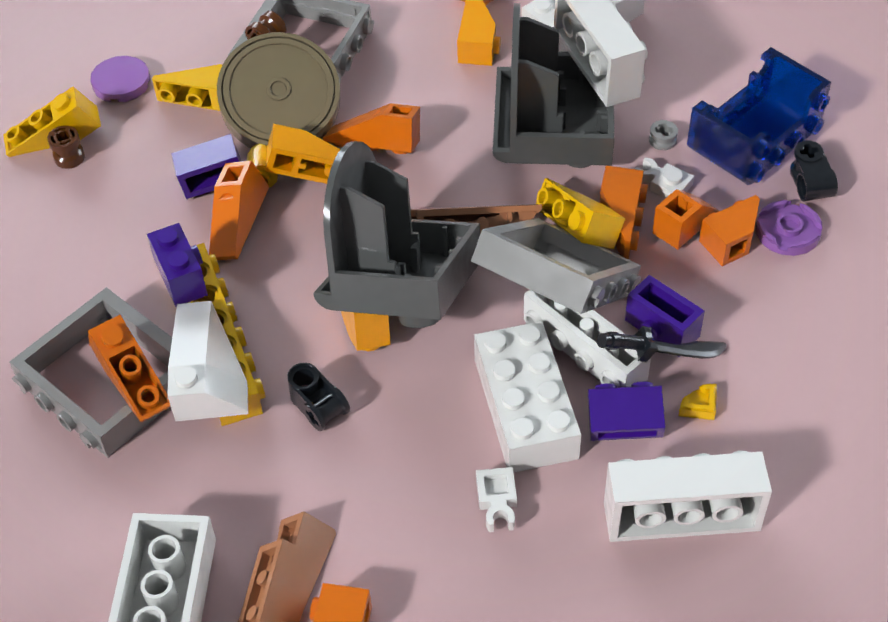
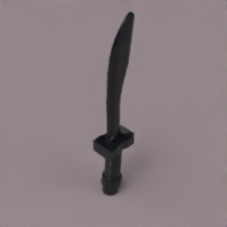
M642 326L635 335L606 332L599 334L597 337V345L600 348L607 350H617L619 348L636 350L638 361L647 362L655 352L700 359L715 358L727 347L724 342L693 341L682 344L656 341L652 337V327Z

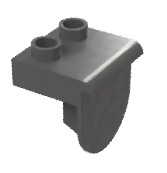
M514 3L511 67H497L493 156L504 163L560 164L575 168H585L591 165L612 166L614 105L606 107L568 52H558L559 30L529 17H520V3Z
M351 141L340 149L329 173L324 200L323 225L329 276L313 293L315 300L325 309L333 311L399 316L400 323L411 328H423L436 324L442 319L478 266L471 262L480 236V223L411 219L408 178L376 162L373 152L364 142Z

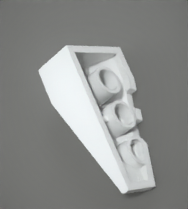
M212 301L177 304L168 365V400L175 421L248 414V383Z

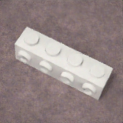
M532 290L524 294V320L526 324L542 321L553 347L559 351H564L575 360L582 370L589 371L602 384L611 383L615 384L617 388L631 387L633 383L648 380L651 358L647 362L638 361L636 350L620 348L617 350H607L597 345V337L601 333H624L595 310L580 314Z

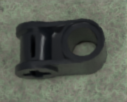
M811 140L799 142L794 150L796 159L790 166V174L795 182L800 199L804 202L836 196L838 191L837 177L834 170L831 169L821 145Z
M306 362L298 363L289 370L287 376L290 399L316 430H324L326 423L339 414L345 415L350 412V405L344 394L336 386L332 385L314 365Z

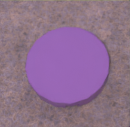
M115 56L104 60L94 68L91 73L90 82L96 96L102 100L111 102L110 99H118V102H127L136 99L147 90L150 73L145 62L136 57Z
M787 200L772 202L762 208L756 221V235L760 242L769 250L781 255L797 256L806 254L817 246L822 235V221L813 209L802 203L798 206L791 204V201Z

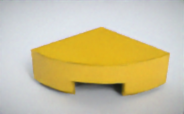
M717 384L701 385L699 389L685 396L681 401L678 416L714 420L716 415Z

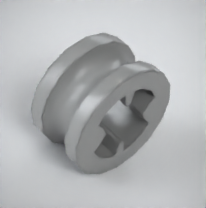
M667 120L653 123L649 136L651 146L658 150L673 148L677 142V126Z

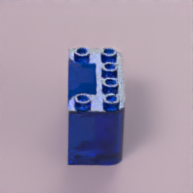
M772 47L761 54V60L765 61L758 73L753 70L749 74L746 87L719 108L711 104L709 105L702 100L692 108L687 146L746 185L760 182L768 170L773 166H779L785 157L795 150L799 142L805 141L812 134L816 135L824 125L823 115L830 101L828 94L831 81Z

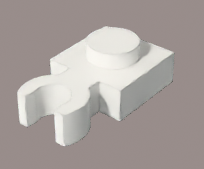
M643 159L642 169H644L642 183H651L650 191L667 198L676 189L687 192L693 185L694 175L668 163L663 168H660L653 159Z
M513 467L476 470L480 510L488 509L486 513L487 530L494 532V521L498 518H503L508 522L509 531L514 530L515 514L510 508L517 507Z

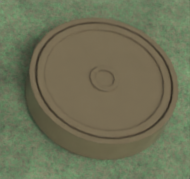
M272 32L250 38L230 53L219 72L217 98L225 125L235 138L249 148L256 144L268 145L273 123L302 129L322 139L332 128L340 107V82L332 60L317 44L296 34Z

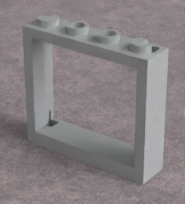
M265 0L249 23L250 25L253 22H259V17L269 10L277 13L282 19L286 14L349 28L331 58L336 68L339 82H341L345 71H349L352 59L356 53L361 51L364 39L367 34L372 33L374 21L371 20L370 5L350 0ZM245 31L243 32L235 46L232 48L230 53L240 44L248 40Z
M539 218L482 229L471 262L580 314L627 297L641 280V276L638 275L641 268L640 264L600 246L581 243L567 231Z
M106 287L9 361L15 374L12 380L19 385L24 394L27 392L32 393L37 404L47 413L52 410L66 430L71 432L74 429L80 434L81 440L89 449L96 447L108 458L161 413L141 423L127 404L101 425L39 374L88 335V330L118 315L122 316L139 345L166 366L169 365L172 337ZM167 371L158 379L168 394Z

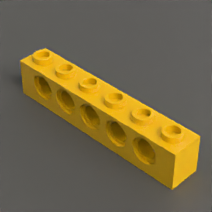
M201 243L197 247L203 261L200 267L208 295L188 303L212 301L248 383V414L219 417L221 425L225 426L263 414L260 400L266 398L260 378L253 379L251 373L256 372L251 352H243L242 347L247 346L242 327H234L233 322L238 321L232 301L225 302L224 298L228 297L229 294L224 278L217 279L216 274L220 273L215 254L208 255L205 243Z

